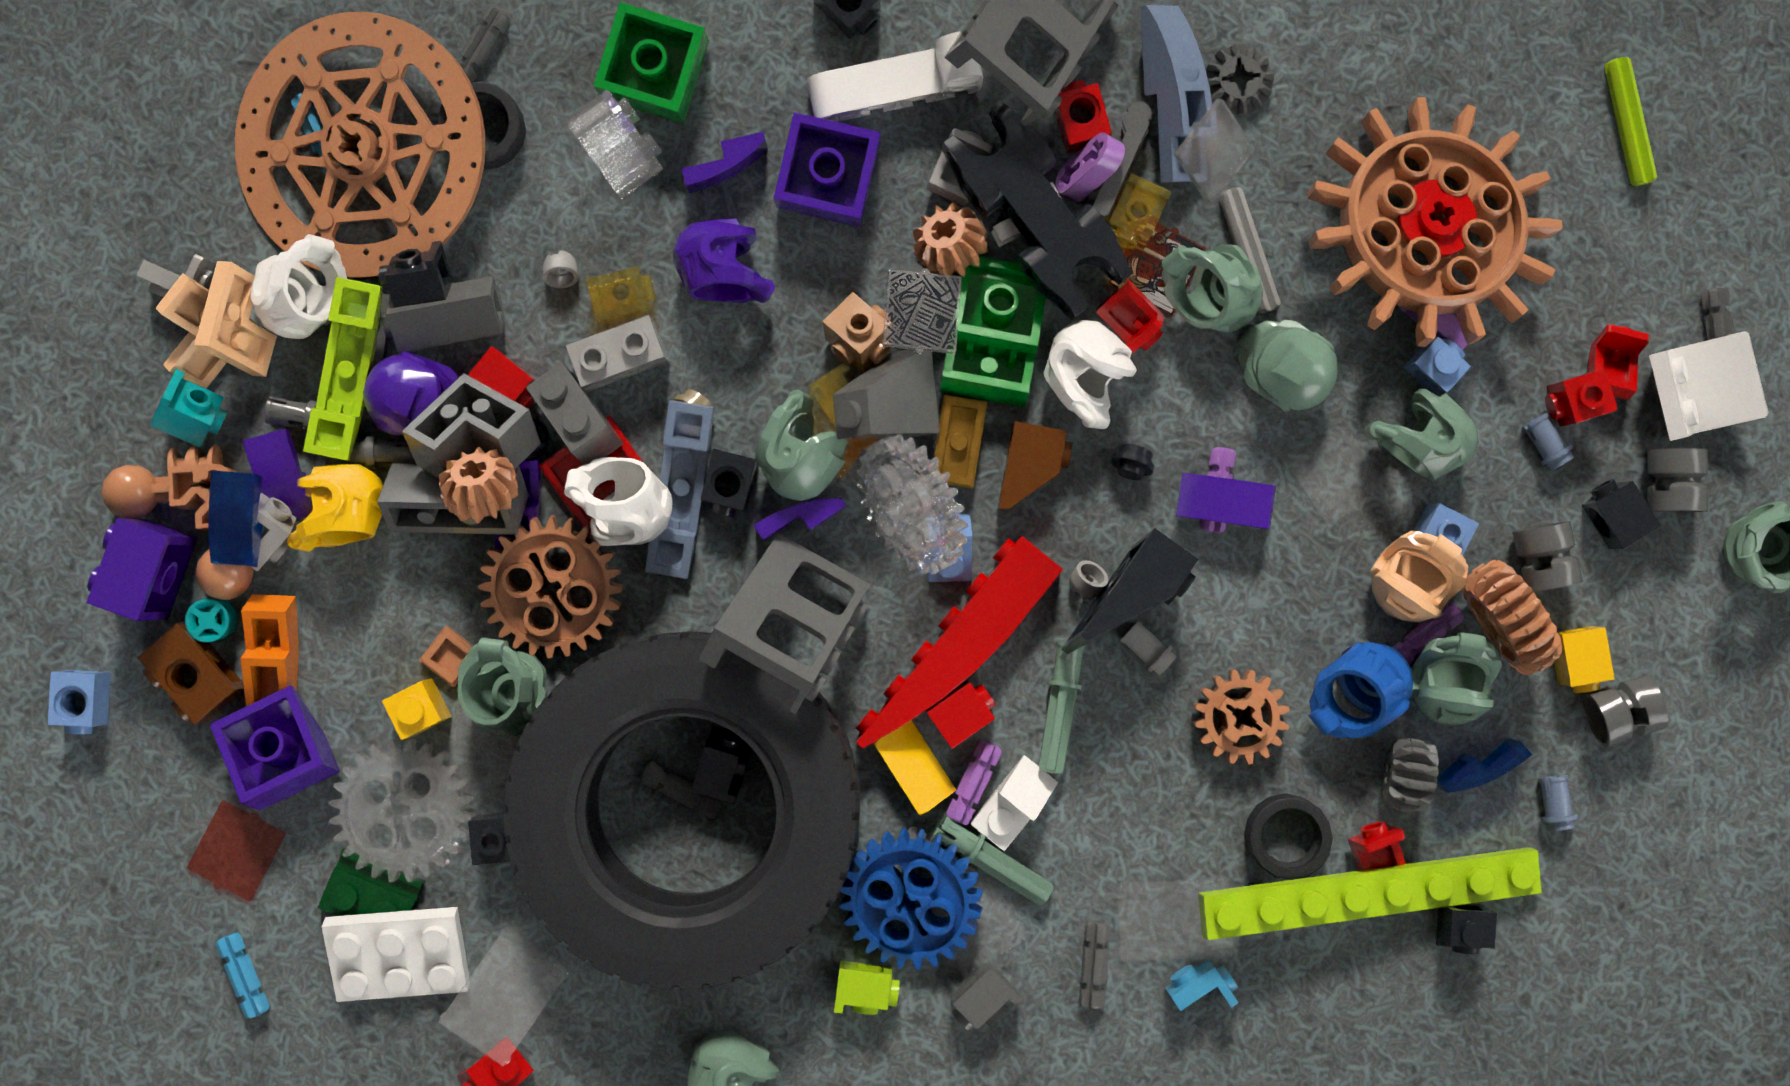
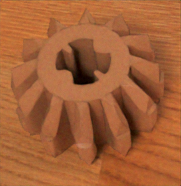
M952 202L946 211L935 206V214L932 217L921 216L923 227L912 230L913 239L916 242L913 247L915 256L918 261L922 262L927 272L932 276L939 273L941 277H946L948 280L954 271L965 277L966 267L969 265L980 267L978 255L988 252L985 241L987 230L983 222L979 221L975 212L969 206L960 209L959 206Z
M478 447L473 454L469 455L461 451L460 459L446 461V471L439 474V486L442 492L441 498L445 507H448L450 513L457 515L460 521L472 517L478 524L483 517L489 515L497 519V511L511 509L512 499L518 496V483L514 467L507 457H501L497 449L485 453Z

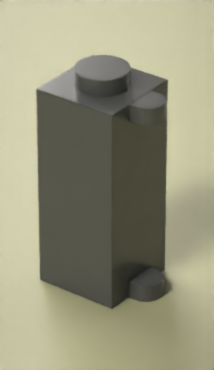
M489 276L452 283L446 300L394 308L390 296L387 310L382 313L381 319L386 337L394 339L397 351L401 353L403 351L408 352L502 334L504 312L499 286L495 284L494 277Z

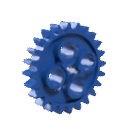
M902 828L896 841L890 832L886 831L881 839V845L871 838L865 847L867 853L858 849L853 858L855 864L850 865L846 876L848 879L845 880L840 892L847 895L843 897L840 909L851 911L847 914L844 924L845 926L858 925L853 940L857 941L866 937L869 942L865 952L868 954L878 947L882 950V963H885L893 955L897 956L898 968L902 969L906 958L912 959L916 970H920L923 959L927 957L930 963L936 967L940 960V952L948 959H953L956 952L955 945L965 949L969 940L967 934L974 935L978 923L974 919L980 918L983 908L976 904L981 901L983 889L972 887L977 883L978 872L965 873L970 858L964 857L956 860L954 855L957 845L953 844L944 850L940 847L942 842V835L940 834L930 843L926 842L924 829H920L916 839H910L907 829ZM895 865L901 866L904 872V876H902L901 872L898 868L895 867ZM914 868H927L933 877L928 879L921 878L916 875ZM873 881H886L892 887V891L885 892L879 890ZM905 892L907 893L908 898H904ZM915 900L919 901L917 907L914 902ZM941 907L948 912L949 916L944 918L937 917L931 912L930 908ZM901 920L909 929L898 931L891 926L889 921ZM919 921H920L922 927L924 928V930L927 931V933H923V932L920 930V927H919V925H918V922H919Z

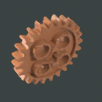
M551 515L546 527L543 528L539 519L534 517L530 520L529 532L520 524L515 540L506 534L498 538L505 549L504 551L493 547L488 551L487 554L496 563L484 564L481 567V571L491 576V580L481 582L478 585V589L491 592V596L484 599L480 604L481 607H494L496 612L491 615L487 622L490 624L501 621L504 624L498 635L500 638L507 636L511 632L516 636L512 648L517 649L526 641L530 643L529 655L533 656L540 646H544L547 658L551 659L555 654L556 648L560 646L565 656L568 657L572 654L574 642L583 651L589 647L588 634L597 640L602 638L604 634L598 623L605 626L613 624L614 618L606 610H619L621 602L612 598L611 594L622 592L624 585L612 582L611 578L619 575L622 569L616 566L608 567L607 562L611 560L615 552L612 550L601 553L599 550L601 545L595 540L591 542L587 539L590 532L589 525H586L577 533L573 531V518H569L563 528L558 527L556 516ZM562 547L571 558L570 565L565 568L553 565L549 558L551 548ZM531 553L538 555L542 569L545 572L544 574L537 564L532 561ZM515 568L527 570L532 577L531 587H517L511 579L512 570ZM546 578L550 583L558 581L561 584V587L556 592L557 597L567 611L571 613L573 617L571 621L565 619L555 594L552 591L547 593L543 591L542 586L547 582ZM577 585L587 587L593 596L592 603L586 606L575 603L571 597V588ZM538 606L550 609L554 616V623L547 627L537 624L532 615L533 609Z

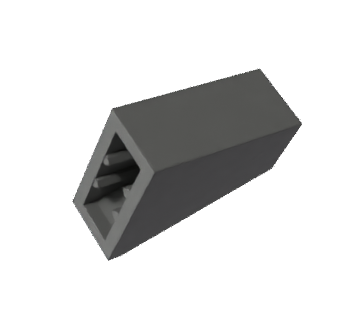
M922 346L892 352L882 362L875 364L834 393L833 401L837 439L911 438L940 433L932 348Z

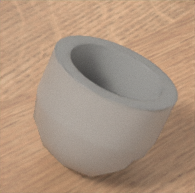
M560 250L558 254L552 252L547 255L543 263L544 282L554 288L573 286L578 281L576 259L565 250Z
M1085 560L1079 562L1073 570L1069 584L1072 592L1074 593L1076 590L1082 595V599H1092L1100 594L1107 585L1108 576L1101 566L1092 561Z

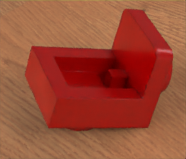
M1129 279L1122 283L1096 308V313L1126 343L1125 345L1132 350L1131 355L1140 347L1144 351L1148 350L1163 334L1160 328L1163 326L1164 314Z
M1606 325L1591 345L1588 373L1604 369L1614 397L1630 400L1637 392L1639 354L1649 343V334L1632 330L1626 326Z
M1604 369L1547 386L1549 395L1545 397L1546 408L1550 417L1553 420H1558L1560 427L1576 424L1617 410L1614 394Z
M1379 821L1363 826L1360 829L1361 834L1348 839L1358 871L1406 864L1399 841L1406 838L1403 829L1388 825L1384 821Z
M505 1037L457 1077L462 1082L461 1086H517L534 1070L510 1039Z

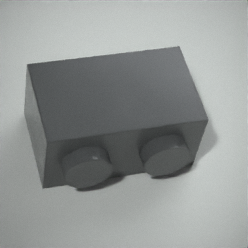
M562 361L526 387L570 452L583 465L591 463L594 459L607 457L624 444L589 393L581 388L578 378Z

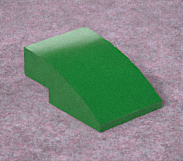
M978 256L980 267L969 265L965 268V277L961 275L957 294V309L954 310L955 313L952 321L953 325L956 319L955 332L952 331L951 340H954L955 344L953 342L948 343V345L953 346L954 350L947 349L939 392L1025 408L1039 343L1046 297L1035 289L1018 263Z

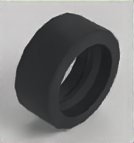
M482 81L472 82L471 84L478 101L496 104L502 109L507 119V132L502 142L495 148L485 151L484 170L500 168L513 160L523 146L526 134L524 115L514 99L499 86ZM441 104L438 125L445 124L447 121L443 104ZM458 134L451 135V139H459Z
M1287 793L1269 796L1257 804L1247 818L1244 832L1247 851L1255 863L1274 877L1287 880L1306 878L1319 870L1330 855L1333 841L1330 822L1322 810L1301 796ZM1288 810L1299 812L1307 818L1312 826L1314 835L1312 847L1305 856L1297 861L1283 862L1276 860L1269 855L1264 847L1262 838L1264 826L1278 812Z

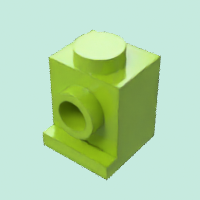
M840 961L834 1013L843 1014L844 1005L852 1006L853 1012L865 1015H876L879 1009L888 1010V1006L897 1007L900 980L892 979V967Z

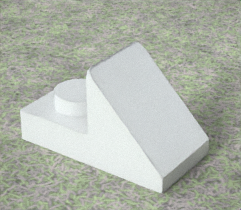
M1023 755L974 816L970 824L1005 851L1030 819L1034 821L1058 782L1046 772L1039 770L1038 765Z

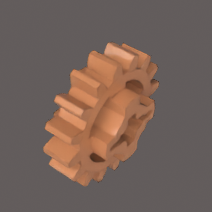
M1235 669L1228 670L1227 681H1224L1218 675L1212 676L1215 688L1210 690L1201 687L1199 691L1206 697L1204 703H1193V708L1202 712V718L1192 721L1193 726L1205 729V732L1198 740L1202 744L1213 741L1214 744L1210 753L1216 757L1226 750V760L1232 764H1235L1239 754L1242 755L1244 762L1247 764H1253V753L1255 752L1264 758H1268L1270 754L1266 746L1269 743L1281 746L1283 743L1276 736L1277 731L1289 730V725L1280 721V715L1289 712L1290 709L1288 706L1277 704V700L1284 694L1281 689L1269 691L1268 688L1272 679L1267 676H1263L1258 682H1255V671L1249 669L1244 673L1243 679H1240ZM1233 688H1249L1241 697L1230 699L1224 695L1225 692ZM1264 703H1266L1268 708V724L1263 722L1261 707ZM1226 705L1241 710L1248 707L1245 714L1256 727L1254 728L1242 723L1234 726L1237 719L1232 715L1233 712L1226 708ZM1214 708L1220 712L1222 724L1217 730L1218 733L1213 724ZM1254 735L1258 738L1246 745H1233L1234 742H1238L1241 736Z

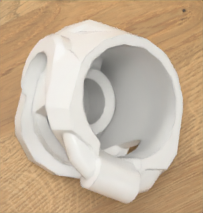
M307 234L304 239L296 241L288 251L281 252L279 255H273L258 263L255 279L251 287V301L256 316L269 331L284 338L304 339L314 333L320 326L328 325L332 322L328 321L336 277L347 279L341 256L334 248L335 245L332 240ZM300 261H308L316 265L325 276L326 285L321 286L315 273Z
M1080 320L1070 323L1057 332L1053 339L1044 377L1060 401L1068 410L1074 412L1082 419L1085 427L1105 429L1110 424L1109 381L1113 378L1122 379L1124 376L1133 377L1137 369L1130 359L1132 350L1112 331L1097 321Z
M601 457L592 460L589 464L581 465L577 469H571L567 474L564 494L571 498L575 504L582 507L587 515L592 517L590 522L591 535L601 546L641 545L655 540L667 529L672 513L671 493L643 462L632 458ZM607 480L615 481V492L608 495L604 500H600L592 495L599 484Z

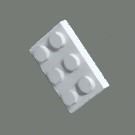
M458 907L325 917L321 927L337 1002L468 992L470 978Z

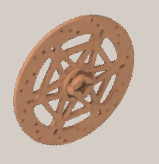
M344 12L333 14L305 24L286 36L268 53L254 72L243 95L236 121L235 160L243 194L254 217L266 234L281 249L288 251L296 241L304 239L307 234L319 236L321 233L322 238L334 242V248L341 256L342 265L345 267L347 277H379V267L389 265L392 256L407 249H418L420 252L429 251L432 242L441 241L443 246L465 220L476 198L484 170L485 130L483 116L473 86L464 70L453 55L431 35L408 22L380 13ZM403 46L400 55L397 57L400 47ZM350 47H373L383 51L378 67L327 72L321 64V57L330 52ZM302 56L307 62L306 66L301 61ZM410 65L418 68L435 88L446 112L447 121L445 124L433 125L405 83L404 76ZM298 76L304 85V91L283 139L271 140L270 129L277 104L290 82ZM370 79V83L356 104L337 85L342 81ZM386 82L387 88L382 109L378 113L370 109V104ZM324 89L342 106V110L333 117L322 95ZM398 94L401 95L418 122L417 125L393 124L391 122ZM313 102L323 124V129L299 136L300 129ZM360 117V119H363L368 123L377 125L379 127V130L371 126L361 124L358 121H356L355 118ZM397 134L422 136V143L397 150L396 136ZM461 134L459 139H451V135ZM321 141L322 156L320 158L297 155L298 148ZM448 151L450 153V161L443 186L429 210L421 216L414 206V201L435 153ZM262 152H268L267 157L260 158L259 155ZM420 155V160L405 190L395 163ZM340 163L358 168L363 174L358 175L357 172L342 167ZM302 166L323 167L327 169L320 198L302 172ZM275 167H287L313 207L315 214L308 226L291 211L280 194L273 175ZM384 175H387L396 196V202L394 203L376 185V182ZM338 179H341L348 183V188L336 206L332 208L331 204ZM362 187L381 206L379 210L348 212V208ZM391 219L398 230L396 236L371 244H345L335 239L336 232L341 223ZM412 225H413V226L415 227V229L417 230V233H418L417 236H415V234L413 233V231H412V229H411V226H412ZM300 261L309 267L321 271L316 265L308 261Z

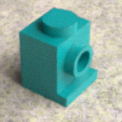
M176 369L149 425L197 447H201L208 432L217 435L228 411L220 408L224 397L183 379L182 377L185 372Z

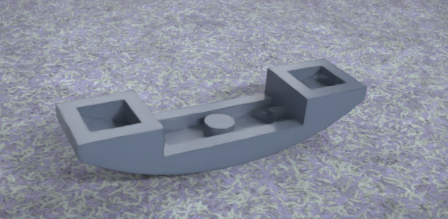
M674 400L669 401L663 440L665 448L660 481L671 493L672 513L667 529L655 540L649 542L645 572L685 579L689 578L703 502L700 499L708 469L714 407Z

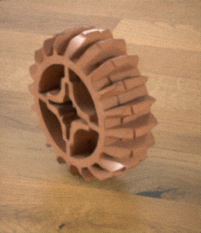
M1492 560L1485 565L1481 564L1471 570L1472 573L1467 577V584L1462 588L1464 599L1468 603V609L1473 613L1475 621L1483 630V634L1496 647L1501 657L1505 658L1509 665L1515 668L1517 672L1529 676L1551 666L1554 660L1562 654L1561 637L1557 633V627L1549 617L1550 614L1541 604V600L1533 593L1532 588L1524 582L1521 575L1516 574L1513 567L1500 560Z

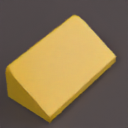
M912 720L873 742L920 816L956 791L953 783Z

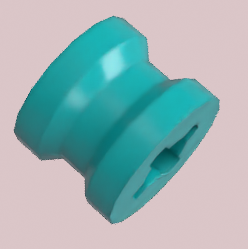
M206 598L196 601L189 607L185 615L187 631L194 639L200 642H214L229 638L235 632L239 623L237 609L228 600ZM219 613H220L219 618H220V623H221V625L218 623V618H217V615H218Z

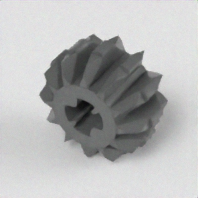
M1413 738L1395 739L1391 743L1390 749L1387 751L1386 763H1384V774L1382 776L1383 785L1381 792L1383 793L1382 799L1385 806L1408 813H1425L1434 799V791L1437 788L1436 782L1439 774L1438 764L1440 759L1437 756L1438 751L1435 745Z

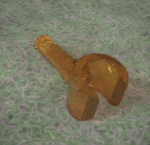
M854 439L849 452L844 457L846 462L836 474V477L841 480L859 457L861 449L875 454L880 439Z

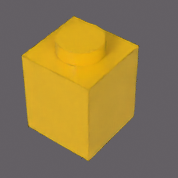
M1589 626L1557 632L1561 637L1562 654L1554 660L1558 685L1572 687L1573 693H1585L1600 690V682L1615 680L1605 627Z
M433 678L422 680L382 700L401 740L413 737L452 717Z

